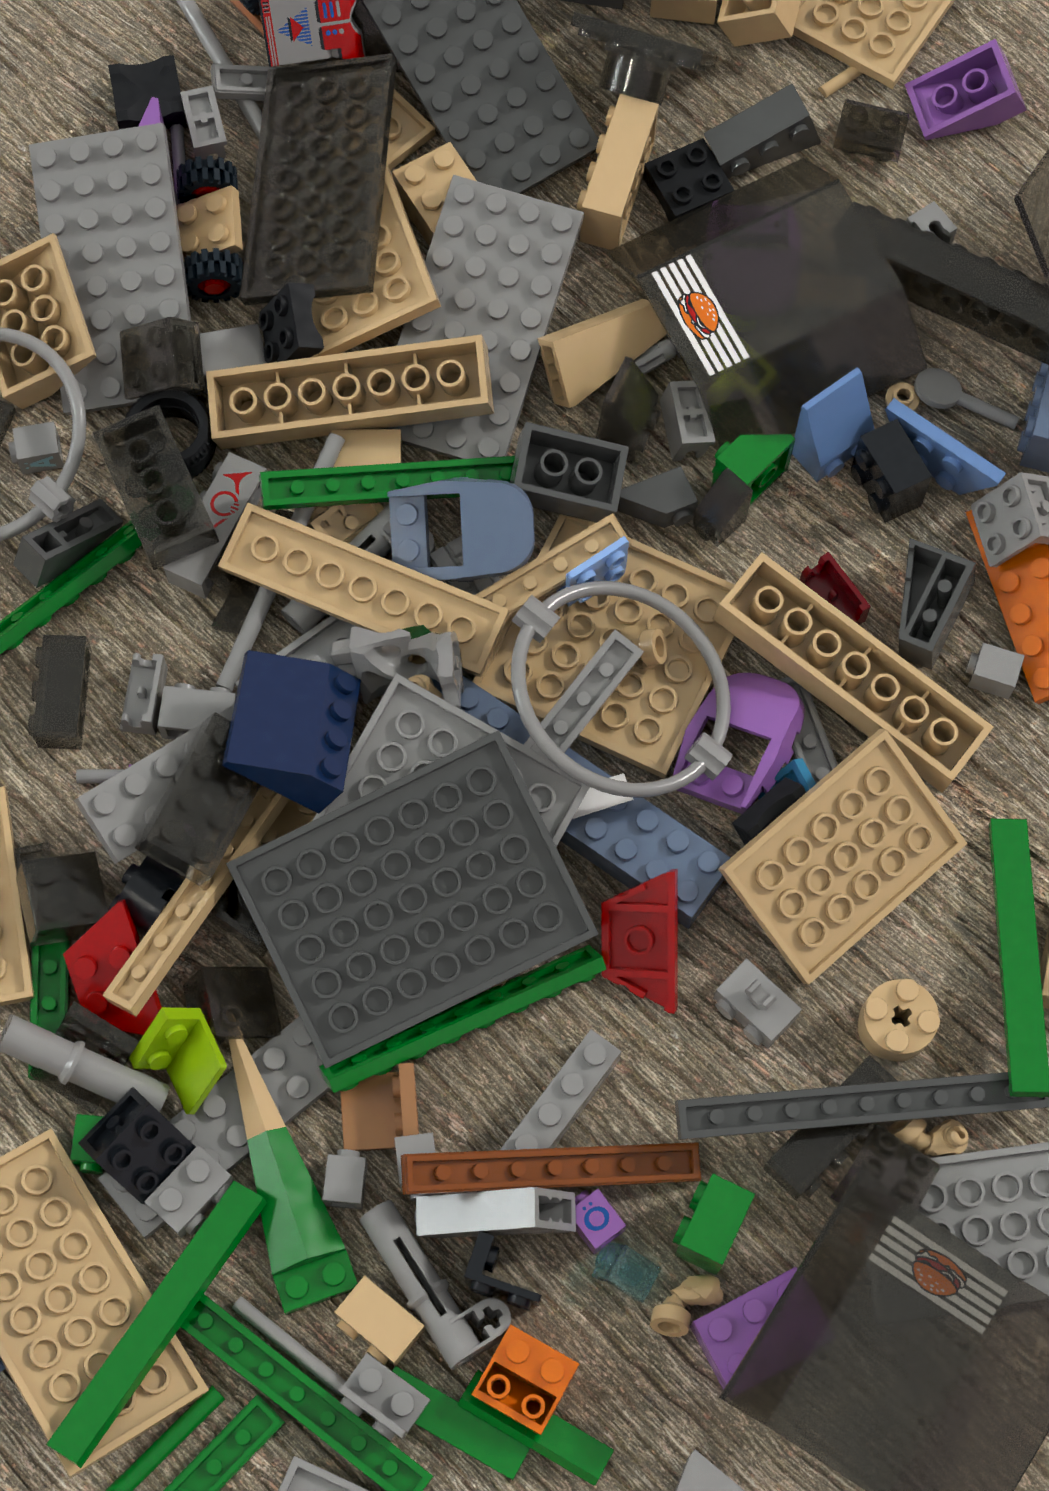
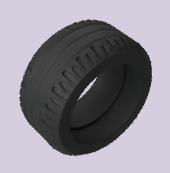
M163 388L155 392L151 391V393L142 396L130 407L124 419L122 437L129 460L139 473L152 481L162 482L163 484L183 483L182 481H188L202 473L203 469H206L213 459L217 444L211 438L209 409L192 393L189 394L187 391L177 390L176 388ZM165 418H183L192 422L199 429L194 442L184 451L174 455L154 454L141 445L142 438L147 429L155 422Z

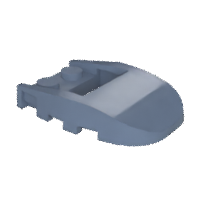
M455 477L387 492L390 508L392 561L437 580L474 582L477 579L511 574L523 567L532 555L535 544L533 507L527 494L515 484L503 480ZM460 493L463 566L430 567L427 495Z

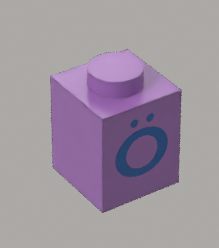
M599 1189L591 1194L584 1190L575 1197L576 1231L593 1254H596L625 1232L626 1224Z

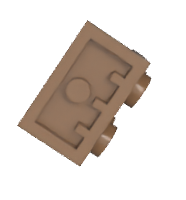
M414 1063L398 1064L399 1072L373 1075L360 1081L353 1089L340 1091L344 1149L358 1152L396 1149L394 1137L419 1134Z

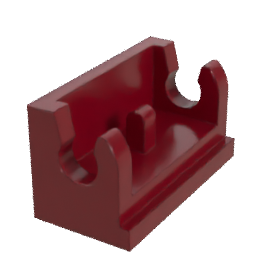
M830 552L821 556L818 564L813 569L807 566L802 571L800 576L802 583L858 625L866 621L871 606Z

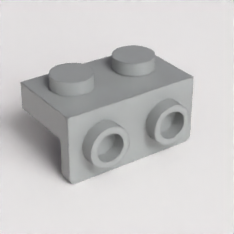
M197 1145L144 1202L182 1238L186 1233L193 1235L200 1229L207 1219L204 1214L213 1204L217 1205L234 1179L201 1146Z

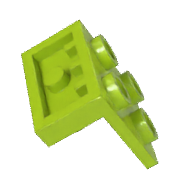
M162 1007L129 1056L134 1069L167 1070L187 1115H194L227 1067L201 1008Z

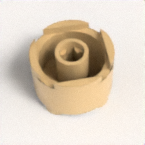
M912 979L887 981L874 989L862 1005L858 1018L859 1037L866 1049L879 1058L896 1062L910 1060L920 1054L936 1035L940 1025L937 1004L931 994ZM894 1016L896 1018L901 1017L904 1020V1024L897 1023L895 1025L891 1019Z

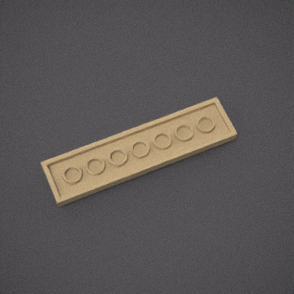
M247 503L218 564L219 569L357 627L374 632L386 633L424 625L429 631L435 633L455 631L460 647L462 670L478 677L482 676L510 614L508 608L251 503Z

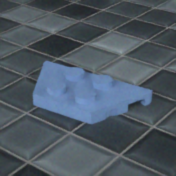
M895 398L886 407L885 411L889 422L898 419L932 477L935 478L942 488L952 490L961 495L998 486L1005 477L1006 473Z

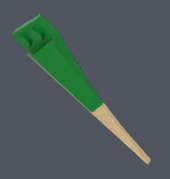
M225 1009V1024L257 1194L264 1197L267 1201L266 1206L261 1211V1218L271 1272L284 1313L288 1315L349 1293L358 1283L344 1243L230 1012Z

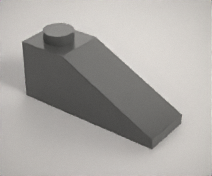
M100 498L71 512L67 518L61 519L57 523L53 521L22 536L13 565L37 588L57 578L118 530L124 521Z

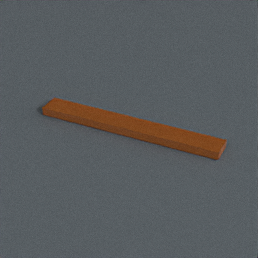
M699 1142L401 1155L403 1195L479 1192L527 1187L549 1189L701 1181Z

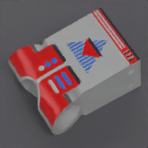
M258 0L269 67L328 59L330 57L348 60H362L366 58L362 30L352 18V13L358 0Z

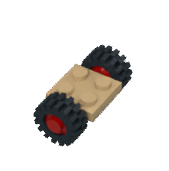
M201 156L195 157L194 162L188 159L185 161V164L181 163L178 166L179 170H176L177 196L181 203L176 205L188 297L192 296V299L195 301L202 298L204 303H208L209 300H213V303H219V299H223L226 302L231 300L230 296L237 298L239 293H243L245 287L243 260L237 254V252L243 251L237 170L235 166H232V162L229 160L224 162L222 157L213 160V156H207V159L202 160Z

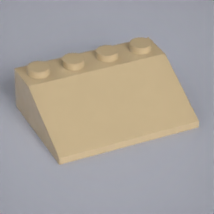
M52 233L0 259V327L19 330L42 340L64 359L75 376L97 356L57 236ZM0 341V390L4 399L24 409L52 396L63 386L54 369L39 355L20 345Z

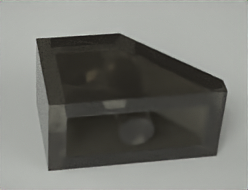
M728 468L721 473L697 506L693 519L696 533L705 541H712L717 547L747 520L753 490Z

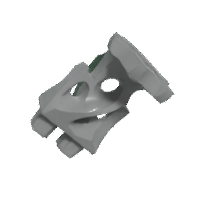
M424 625L397 629L392 632L379 633L355 626L351 628L350 639L332 643L334 665H354V668L342 670L361 680L359 692H361L364 704H368L376 697L385 694L396 673L406 679L423 674L437 680L441 685L444 700L461 709V693L464 692L460 647L455 631L435 633L429 631ZM412 654L424 657L426 662L420 665L410 662L408 657Z

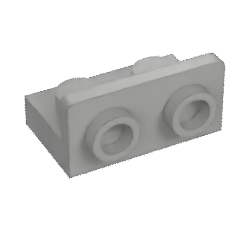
M368 1353L365 1354L344 1385L342 1384L337 1390L344 1397L340 1402L341 1405L357 1417H360L364 1411L376 1420L372 1428L390 1441L395 1435L403 1440L431 1401Z

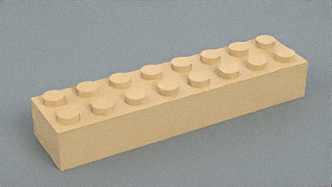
M482 334L206 371L211 438L222 450L328 436L331 430L383 429L494 414L488 347Z
M763 552L760 553L719 603L712 618L869 738L879 729H886L918 775L941 793L951 784L994 728V726Z

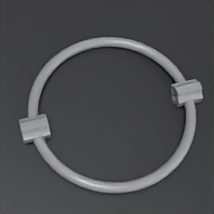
M0 327L1 342L17 344L33 351L54 369L65 387L72 414L70 449L59 477L55 481L53 478L46 476L34 483L30 488L28 499L36 506L20 518L0 526V541H3L28 530L46 515L57 523L61 519L67 518L74 510L73 506L76 499L67 490L80 466L86 440L87 422L83 395L79 384L64 359L53 348L33 335L19 330Z
M592 581L562 589L543 602L531 595L511 620L521 628L515 642L511 661V684L517 710L529 735L539 749L558 768L575 780L601 792L616 796L634 798L653 797L685 787L703 773L713 781L731 760L733 754L723 747L731 715V696L724 667L718 653L703 630L683 610L669 600L647 589L627 583ZM607 595L624 597L639 601L663 613L692 639L705 659L712 676L716 694V718L711 737L703 732L685 754L684 758L691 765L676 775L658 781L645 783L618 781L596 774L579 765L550 739L536 717L530 702L526 683V660L532 639L534 638L541 643L560 619L554 613L559 607L571 601L589 596Z

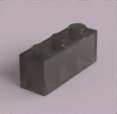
M43 634L42 647L36 648L35 664L36 668H40L39 679L34 680L32 684V701L36 702L35 714L29 715L28 733L29 736H33L38 748L82 750L92 652L87 636Z

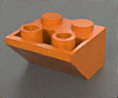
M510 1324L475 1387L472 1396L541 1435L573 1379L579 1363Z

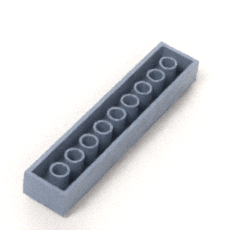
M462 675L464 692L461 693V710L524 745L530 735L519 713ZM431 679L434 686L442 693L440 683L435 679ZM568 748L565 752L568 757L584 768L606 778L612 777L572 749ZM633 797L634 800L571 820L560 841L629 889L671 869H678V922L687 929L691 927L725 880L718 868L731 857L644 798Z

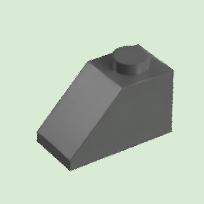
M679 466L621 489L617 510L666 528L673 524L675 526H682L690 522L696 516L698 500L682 467Z

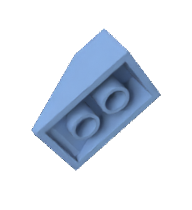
M858 367L801 407L792 454L816 482L826 475L831 478L840 472L845 465L844 463L855 455L860 436L874 430L863 375Z

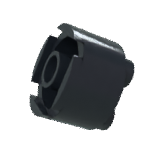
M149 854L140 866L133 863L126 870L122 877V883L125 884V887L121 894H118L113 899L108 911L118 901L125 899L137 932L145 936L188 875L158 856Z

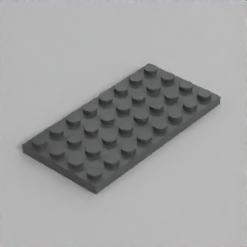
M361 0L445 144L451 142L478 182L523 194L596 152L598 137L517 0Z

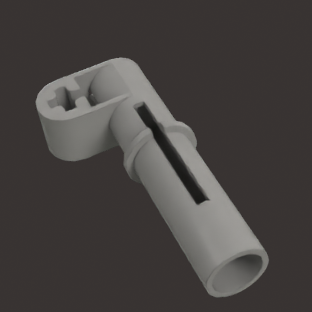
M389 504L349 544L383 558L389 553L392 554ZM429 531V549L431 554L435 551L433 534ZM291 600L281 610L283 617L302 635L315 627L327 615L295 600Z
M13 1014L9 1015L0 1034V1052L58 1076L61 1084L66 1085L69 1081L116 1103L134 1087L160 1112L168 1095L170 1085L84 1048L85 1042L83 1041L73 1043Z
M392 1200L380 1203L360 1218V1223L407 1297L406 1307L408 1310L416 1312L451 1370L461 1367L502 1340L511 1323V1313L508 1306L496 1298H487L461 1312L448 1292L449 1282L447 1279H440ZM397 1246H399V1248L401 1249L402 1253H403L404 1256L406 1257L407 1261L409 1262L410 1266L412 1267V1269L414 1270L415 1274H416L417 1277L419 1278V1280H420V1282L422 1283V1285H423V1287L425 1288V1290H424V1289L422 1288V1286L420 1285L419 1281H418L417 1278L415 1277L414 1273L412 1272L411 1268H410L409 1265L407 1264L406 1260H405L404 1257L402 1256V1254H401V1252L399 1251V1249L397 1248ZM432 1302H433V1303L435 1304V1306L437 1307L438 1311H439L440 1314H441V1317H440V1315L438 1314V1312H437V1310L435 1309V1307L433 1306ZM485 1315L489 1319L496 1317L498 1322L495 1329L491 1324L486 1325L481 1334L484 1341L480 1343L467 1321L471 1319L475 1327L479 1328L483 1323Z

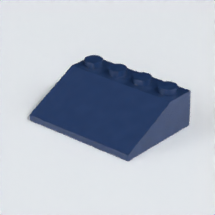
M248 650L244 654L222 766L319 814L344 791L361 680L330 663Z

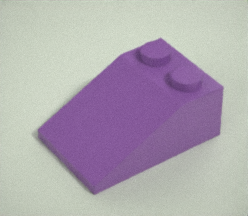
M996 39L905 84L925 140L998 125L1027 110L1007 57Z

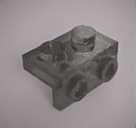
M846 99L833 148L841 149L848 154L858 153L874 157L879 161L898 163L909 114Z

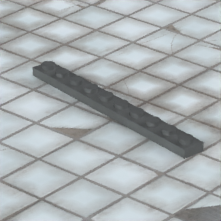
M1008 1072L675 1101L678 1140L1049 1108V1097H1010Z

